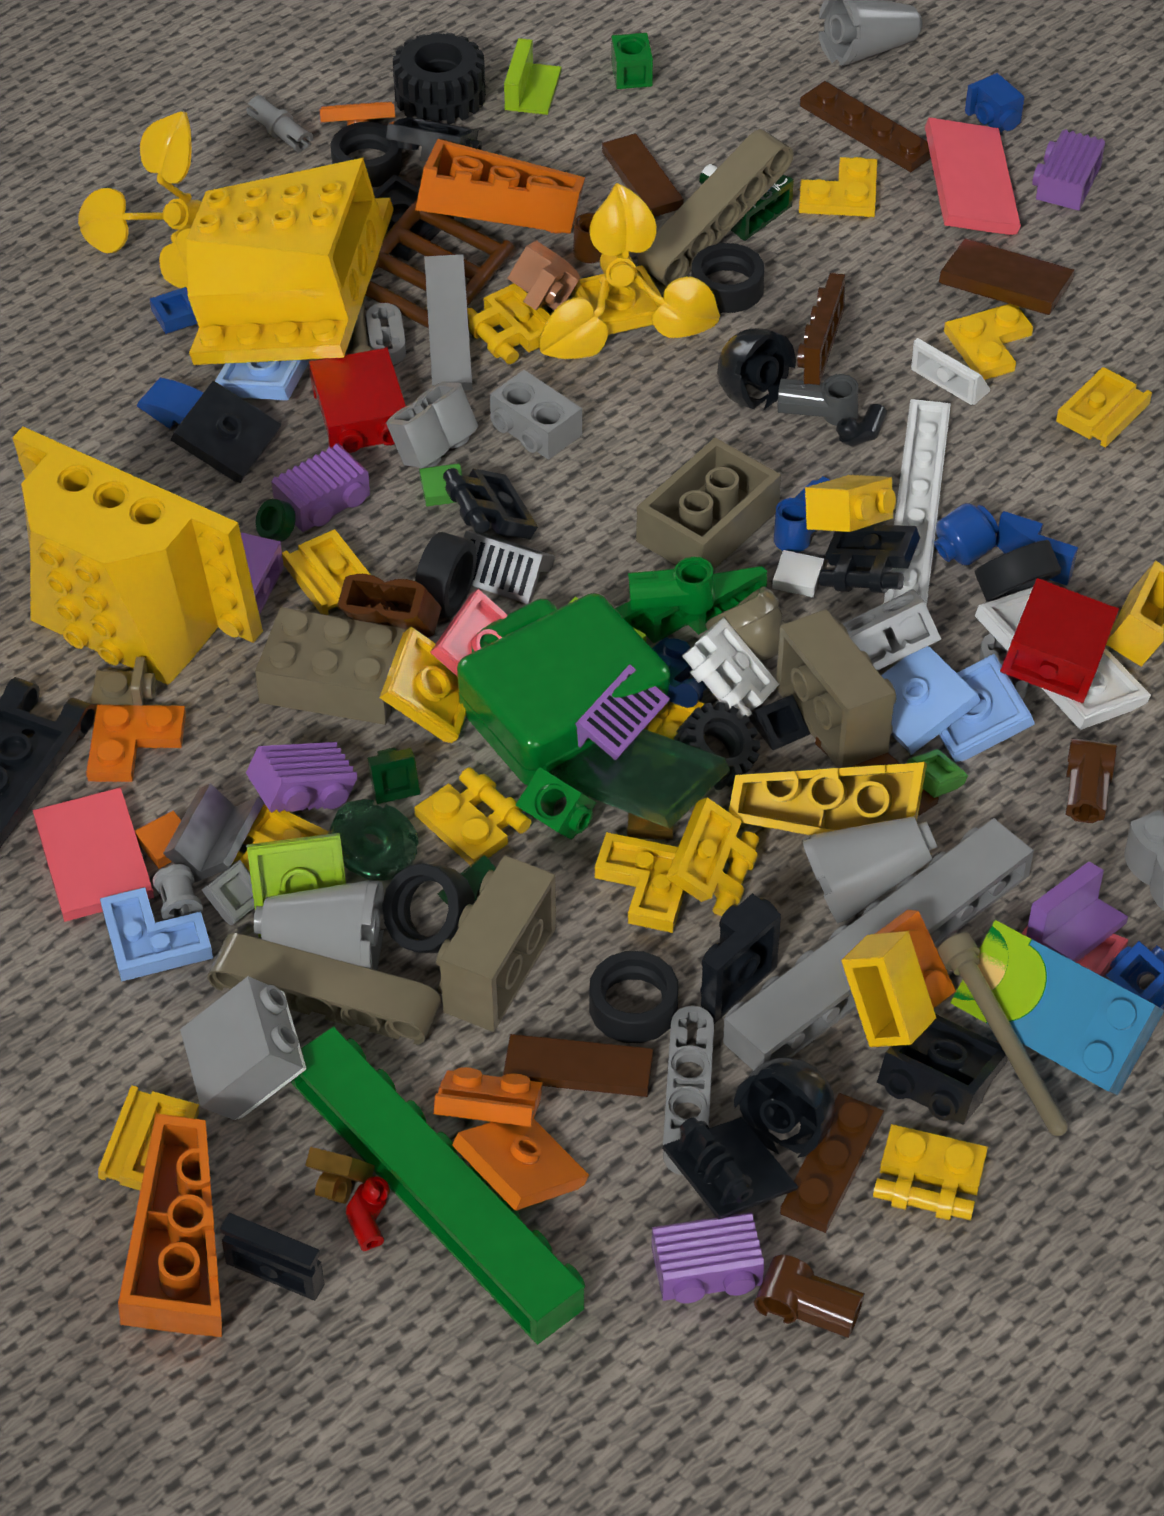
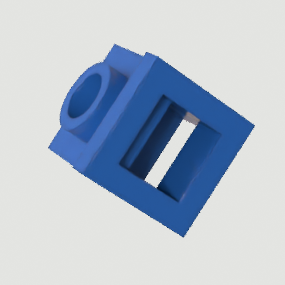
M996 73L968 85L965 113L968 116L976 114L980 123L999 128L1000 132L1004 130L1011 131L1021 123L1024 95Z

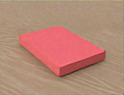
M121 787L33 810L64 922L103 912L100 898L144 887L146 888L148 899L154 898L153 888Z

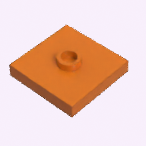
M391 101L321 106L319 109L321 122L347 121V126L353 123L367 122L369 119L395 117V106Z
M532 1118L531 1127L497 1122L473 1127L458 1132L452 1144L515 1211L578 1190L585 1185L589 1174L534 1118Z

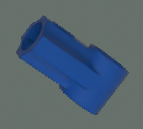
M822 476L819 480H812L806 487L829 481V479ZM805 488L795 498H787L778 503L774 525V543L776 547L782 551L786 550L795 553L804 551L811 543V535L816 531L807 529Z

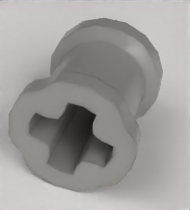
M173 864L160 869L154 875L152 880L154 888L158 894H161L163 901L161 908L163 921L200 911L201 913L203 912L201 900L193 892L194 876L188 866Z

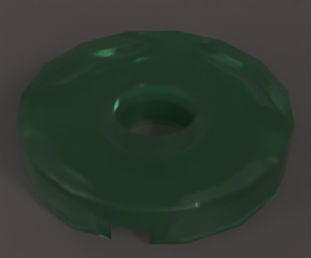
M361 799L348 802L337 811L328 834L340 833L343 863L349 871L366 879L386 881L393 879L397 873L412 865L417 855L418 833L405 815L388 804H385L384 808L379 805H373L375 800ZM365 834L377 836L383 844L371 842Z

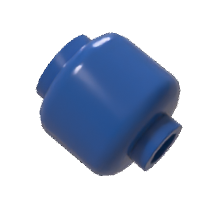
M965 503L936 523L938 539L934 541V545L945 561L950 562L952 559H955L959 564L970 565L995 547L996 533L999 532V528L991 513L984 506L978 505L976 507L970 503Z

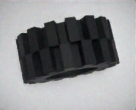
M711 702L705 703L701 708L698 707L678 728L677 734L673 738V745H677L673 751L674 758H683L678 767L681 771L687 768L691 770L692 773L687 778L692 782H695L700 777L702 779L701 787L708 789L713 782L715 790H722L726 785L730 787L734 784L735 775L746 774L758 760L760 754L756 752L761 748L760 740H753L758 732L755 727L750 729L746 727L750 719L744 715L740 720L736 716L739 709L734 706L725 711V703L718 702L714 707ZM704 734L712 735L722 741L728 750L729 758L718 756L712 752L704 740Z

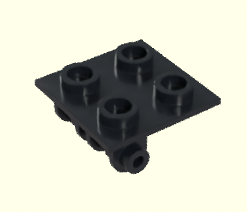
M695 1117L689 1118L680 1127L682 1132L681 1139L664 1144L662 1147L718 1220L798 1189L797 1184L742 1117L709 1128L705 1121H698Z

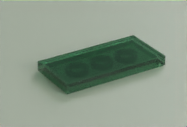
M643 729L617 760H614L594 743L570 760L553 768L549 773L586 796L670 829L730 769L723 757Z

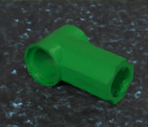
M688 557L679 561L675 569L628 573L631 610L678 606L685 613L698 615L707 612L714 605V573L712 564L707 559Z

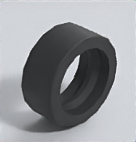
M369 121L353 123L343 127L334 135L330 143L332 164L354 160L348 155L360 149L370 148L385 153L378 158L364 160L372 187L383 185L394 174L399 175L403 166L402 150L397 147V141L386 139V125Z
M719 243L708 246L697 253L692 261L691 277L700 279L709 286L714 294L719 313H736L751 308L762 297L764 289V262L759 254L749 247L736 243ZM724 270L742 273L748 279L737 284H720L713 282L707 276Z
M438 532L427 544L419 561L415 581L423 585L442 607L439 616L450 618L458 612L470 591L476 569L477 552L473 541L445 532Z
M1042 540L990 560L978 567L974 572L986 602L1031 588L1034 586L1037 578L1048 581L1060 574L1061 568L1050 541Z
M427 863L410 865L397 873L386 888L382 904L384 924L391 938L402 948L417 953H438L443 942L446 939L452 940L456 934L460 916L468 904L474 905L475 895L467 879L455 869ZM427 881L439 883L443 887L448 901L446 921L440 931L433 936H424L416 931L411 920L410 911L414 893L422 883Z
M624 951L611 955L597 965L590 978L589 1013L595 1026L609 1038L623 1043H644L657 1039L671 1028L672 1017L678 1010L679 981L672 967L656 955L645 951ZM625 980H642L653 984L660 990L662 1001L655 1008L646 1012L625 1013L613 1008L606 1001V992L616 983Z

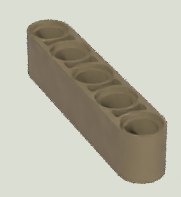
M758 129L751 133L656 232L655 240L651 247L639 253L638 266L643 265L648 274L665 286L675 279L686 277L692 269V261L697 253L708 246L717 244L787 171L793 160V150L765 130Z
M231 933L225 937L207 977L213 987L222 991L224 987L232 989L249 976L267 985H274L283 991L289 1010L310 1015L311 1012L323 1014L326 1020L354 1027L355 1024L370 1027L369 1032L394 1039H399L400 1036L413 1039V1044L420 1045L425 1041L441 1002L440 995L433 988L423 983L238 933Z

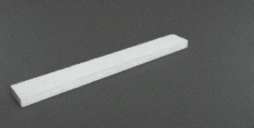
M910 400L894 525L916 526L920 540L909 568H892L891 572L903 573L904 585L901 590L888 589L885 593L884 603L914 589L927 606L951 403Z

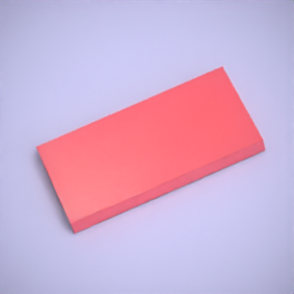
M929 117L925 125V132L944 225L998 234H1017L1021 224L999 128Z

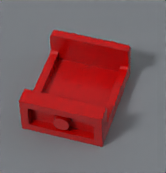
M388 347L348 354L344 358H326L309 361L311 388L314 398L318 399L327 430L329 447L333 448L335 443H337L348 453H352L364 447L395 444L386 422L397 411L404 408L406 404Z
M1037 578L1000 672L1084 703L1119 608Z

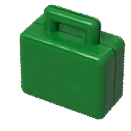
M597 593L587 594L559 609L547 599H537L513 611L505 619H498L482 629L494 630L502 638L498 639L492 634L483 635L480 639L481 649L474 651L472 648V653L463 657L457 666L459 703L463 704L466 709L465 717L520 781L526 785L529 784L539 767L557 777L605 752L590 738L580 748L578 746L577 726L575 724L629 664L636 671L613 691L612 697L629 696L654 686L667 696L670 685V669L668 665L608 600Z

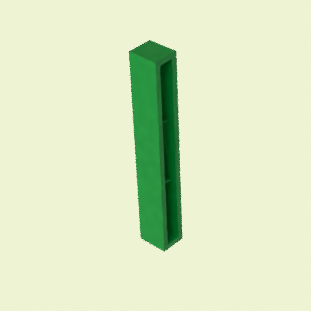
M333 1026L301 1048L307 1069L290 1081V1083L365 1162L375 1165L374 1172L386 1180L390 1189L537 1345L584 1310L585 1282L576 1268L569 1263L563 1265L554 1256L552 1248L544 1235L538 1230L531 1232L520 1220L518 1211H515L502 1197L499 1198L488 1187V1182L471 1165H467L457 1155V1150L452 1146L453 1142L441 1131L436 1133L426 1123V1118L420 1107L412 1100L406 1102L396 1092L395 1085L389 1075L382 1069L375 1070L366 1061L362 1048L354 1039L349 1038L346 1040Z

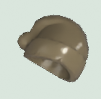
M761 587L735 607L707 621L705 625L707 630H709L724 617L760 662L778 655L780 625L786 624V622L782 620V612L777 597L768 588Z

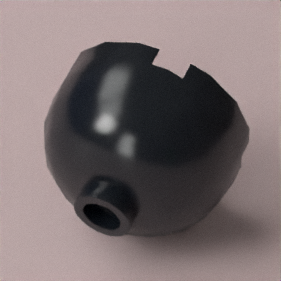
M753 328L737 333L723 347L718 360L717 375L720 386L731 400L755 410L757 406L767 400L764 407L765 410L778 400L781 378L787 379L789 367L795 369L796 357L794 347L786 336L768 329ZM750 384L763 393L767 390L769 393L760 399L749 397L745 385Z
M790 1057L769 1060L758 1066L741 1082L734 1097V1107L740 1106V1112L744 1121L767 1149L779 1154L775 1143L797 1154L800 1153L797 1158L807 1156L822 1142L835 1116L834 1093L827 1079L816 1067L803 1060ZM798 1122L801 1124L799 1133L788 1139L780 1140L769 1132L770 1129L776 1133L785 1134L790 1132Z

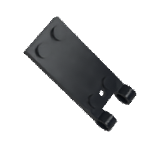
M14 677L9 681L3 695L0 697V848L78 737L84 738L94 724L96 714L95 705L74 697L65 703L56 721L30 713L39 700L40 689L37 684L18 677ZM33 733L34 736L28 738L26 734Z

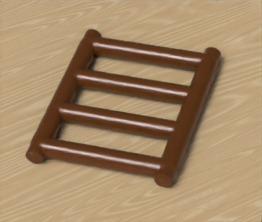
M416 200L386 233L373 273L380 267L426 291L425 273L389 255L398 243L424 256L456 255L409 231L421 219L490 255L481 267L464 259L465 277L470 279L466 284L468 307L514 250V245L508 240L499 243L447 215L415 210ZM372 281L369 282L365 296L379 303L395 305L403 316L429 329L428 310Z

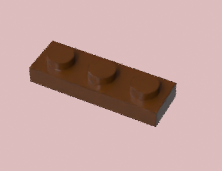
M842 1093L838 1094L835 1100V1116L832 1125L822 1142L806 1156L794 1179L798 1189L786 1195L780 1208V1215L824 1233L827 1232L883 1120L884 1110Z

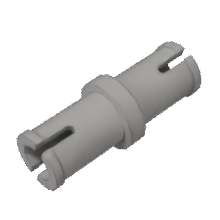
M257 95L250 100L248 104L257 111L247 107V114L265 126L270 136L273 138L279 137L297 153L311 146V143L306 141L304 137L309 141H313V134L293 121V116L284 109L279 110L262 95Z

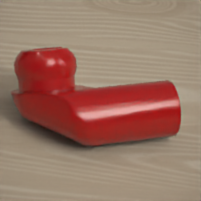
M378 1176L369 1177L365 1183H362L357 1188L345 1211L347 1220L363 1252L380 1246L384 1242L376 1220L386 1204V1198L390 1194V1187L386 1180Z

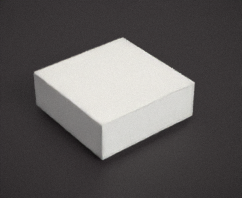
M783 550L773 578L772 589L814 597L819 582V574L824 567V558Z

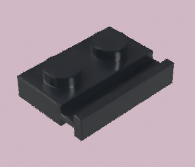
M232 1213L227 1215L219 1228L220 1233L225 1234L222 1239V1246L227 1265L315 1301L325 1285L322 1262L317 1259L320 1255L319 1249Z

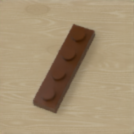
M826 81L800 97V107L910 173L931 159L926 140Z
M830 273L825 288L819 287L817 306L813 305L810 324H806L804 343H800L798 349L797 366L798 368H804V384L820 385L845 307V274Z

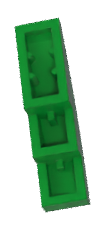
M763 566L715 573V602L710 610L702 614H688L679 609L678 606L631 610V601L615 609L633 628L646 634L653 643L687 625L699 635L707 630L705 625L707 621L735 607L757 589L767 587V570Z

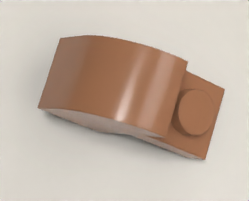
M534 241L525 247L507 279L528 292L523 302L533 309L538 310L542 306L548 305L555 310L559 305L567 301L580 276L575 268L565 259L540 242Z

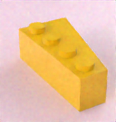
M917 762L735 775L729 813L741 820L742 823L806 835L915 816L917 821L927 763Z

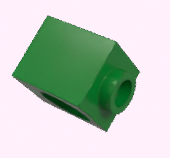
M647 33L611 35V64L616 89L653 86V57Z
M539 767L516 803V806L572 840L590 824L593 817L592 810L597 802ZM566 797L564 810L554 816L555 803L560 798Z

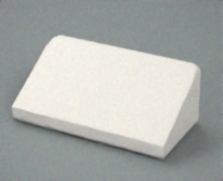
M917 338L914 340L911 370L970 405H975L990 392V388L982 375L921 339Z

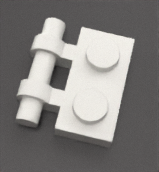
M724 617L715 623L693 647L682 655L691 666L692 670L690 673L698 683L703 681L718 699L716 704L718 702L725 703V711H728L732 706L739 709L736 716L740 720L744 715L749 717L752 714L751 711L762 704L779 685Z

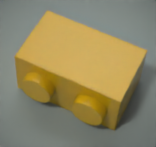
M846 475L805 487L806 525L808 530L852 532L893 519L896 496L892 489V477Z
M1156 560L1130 590L1106 644L1140 667L1143 666L1164 641V566Z
M909 931L866 935L841 960L869 1047L912 1045L936 1019Z

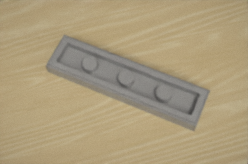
M463 254L424 256L432 387L441 382L461 383L464 390H472Z

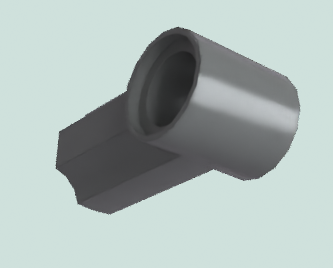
M845 374L829 376L820 385L804 384L803 380L781 378L777 402L778 413L824 417L828 423L835 426L843 418L846 422H848L849 417L857 420L858 383L853 377Z

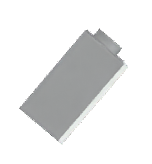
M249 976L180 1029L200 1107L232 1120L246 1116L307 1069L285 993L274 985H267Z

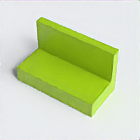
M518 38L504 82L505 110L548 115L561 73V66L534 64L533 40Z

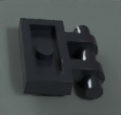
M450 468L444 472L443 479L446 482L445 490L453 502H458L460 516L466 525L473 527L476 533L482 534L486 532L491 523L492 529L503 537L532 538L538 526L505 474L474 468L469 476L460 475L455 468Z
M871 525L852 532L835 531L826 551V557L830 566H836L835 570H821L819 574L820 585L834 587L836 591L850 592L853 588H869L872 593H886L888 589L901 590L904 585V575L899 572H891L892 568H909L920 540L917 527ZM857 567H871L870 571H855Z

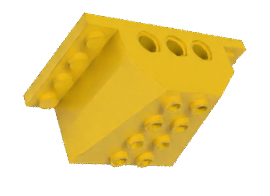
M363 158L205 192L186 239L188 299L199 326L189 351L193 365L344 358L394 211L390 198H375Z
M24 426L13 436L12 439L18 454V461L25 477L21 486L30 548L31 621L63 635L64 639L75 648L82 649L86 646L97 651L100 657L111 665H118L120 662L134 669L136 657H146L148 672L154 673L156 680L166 685H169L187 666L218 627L231 637L239 636L252 643L257 640L263 629L238 522Z

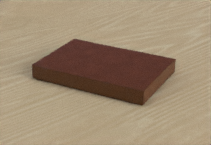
M964 239L942 268L939 283L1050 315L1070 286L1075 270Z

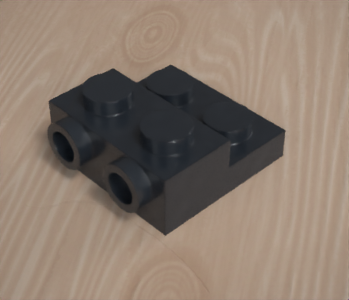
M413 117L388 123L386 139L397 141V147L419 150V146H422L420 161L427 162L437 139L482 150V142L477 140L479 130Z
M753 893L740 905L734 904L725 911L719 922L720 943L712 945L705 953L701 962V1007L711 1014L714 1024L777 968L781 914L770 901L758 898Z
M935 1014L936 1019L912 1045L891 1046L886 1051L876 1083L885 1086L886 1091L896 1099L908 1098L928 1107L930 1113L939 1120H954L964 1125L982 1103L988 1085L1005 1066L1007 1056L1000 1044Z

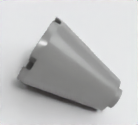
M824 0L819 12V19H825L824 31H819L822 51L831 63L837 59L840 63L839 65L842 66L913 42L922 30V17L914 6L887 0Z
M915 816L812 834L802 839L817 881L819 880L825 894L823 896L837 923L849 920L930 862L933 858L929 850L938 847L927 821L918 825Z
M368 880L266 897L263 906H256L254 933L261 934L262 940L377 971L384 930H380V915H383L382 904L384 900L383 884L380 881Z

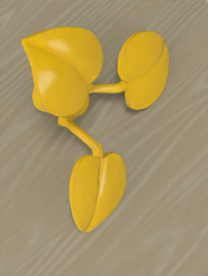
M180 111L153 122L143 133L140 142V156L145 169L151 173H158L157 182L179 199H172L166 204L163 212L125 213L126 199L123 193L112 188H101L92 192L85 199L78 217L80 231L85 240L99 251L107 254L115 253L125 245L129 234L126 220H164L172 229L177 231L171 234L172 244L165 246L160 252V269L164 279L178 288H187L186 239L202 202L191 199L190 193H184L173 185L180 183L186 177L191 164L192 142L187 112Z
M619 183L613 186L606 200L595 212L590 224V239L595 248L602 253L600 267L604 273V276L599 280L601 288L597 308L593 310L591 303L582 297L569 299L559 305L550 315L541 333L539 349L546 356L559 359H577L594 356L601 351L608 337V328L605 322L598 317L604 312L608 286L610 284L614 287H626L632 282L637 283L659 304L652 314V323L658 332L668 338L695 335L714 327L719 321L720 314L714 294L709 286L700 279L687 276L675 279L667 285L664 297H662L637 273L629 251L641 253L648 250L655 240L657 226L654 216L646 203L632 190Z

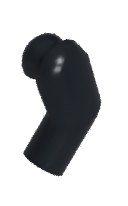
M871 404L863 421L857 423L852 417L848 418V422L844 418L841 419L836 426L839 440L849 446L875 440L887 416L886 408L880 404Z

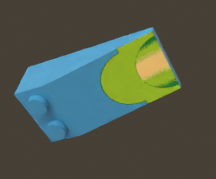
M995 920L979 948L978 958L980 963L978 967L1021 1043L1108 1092L1118 1095L1163 1015L1164 1010ZM962 980L950 1003L988 1024L966 983Z

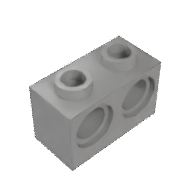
M525 370L490 393V418L494 427L502 433L508 432L519 439L524 448L531 453L538 452L549 460L582 436V408Z
M914 589L842 623L847 629L849 637L860 651H865L868 654L876 670L941 640L924 600Z

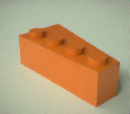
M437 139L423 168L415 210L542 229L556 234H570L576 219L585 177Z
M155 1114L118 1301L120 1325L183 1334L222 1337V1316L206 1120Z

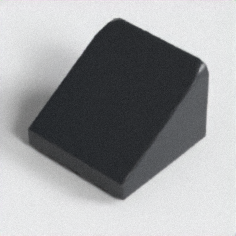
M793 694L753 711L748 717L772 750H776L811 734Z

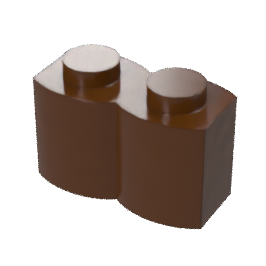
M353 574L345 577L338 601L339 608L350 619L394 626L406 630L413 627L427 638L435 634L442 608L428 590L416 581L394 579L384 582L370 574Z

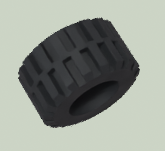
M433 32L430 35L422 34L416 36V39H409L404 42V46L396 50V55L393 56L395 102H397V107L400 111L404 110L405 116L413 117L416 115L418 119H428L439 123L442 120H446L447 124L455 123V118L459 117L462 121L469 118V112L476 114L479 111V105L483 106L486 96L484 54L482 50H479V46L475 42H469L468 38L455 36L454 33L439 34V32Z

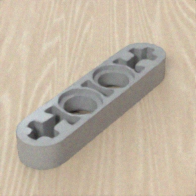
M685 1006L677 1010L671 1020L663 1145L681 1139L680 1127L687 1119L679 1117L674 1112L676 1106L681 1103L689 1102L698 1106L701 1113L695 1118L698 1121H705L709 1126L714 1022L711 1014L702 1007ZM688 1023H697L696 1046H687ZM685 1062H693L700 1065L703 1072L697 1077L687 1078L680 1075L676 1069ZM663 1150V1160L667 1168L675 1174L683 1175Z

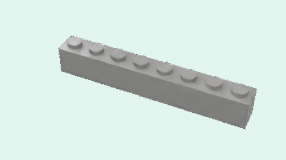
M995 818L979 829L977 827L972 828L964 835L958 845L947 853L942 851L931 860L928 867L918 875L907 877L898 885L895 892L883 901L876 900L871 903L862 916L849 926L843 925L835 930L828 942L815 951L809 950L797 960L795 966L781 977L774 976L763 985L760 992L746 1003L739 1002L734 1005L724 1019L723 1043L753 1071L766 1061L785 1057L791 1058L856 1008L841 960L866 935L875 934L906 910H916L920 912L935 947H937L1029 877L1034 850Z

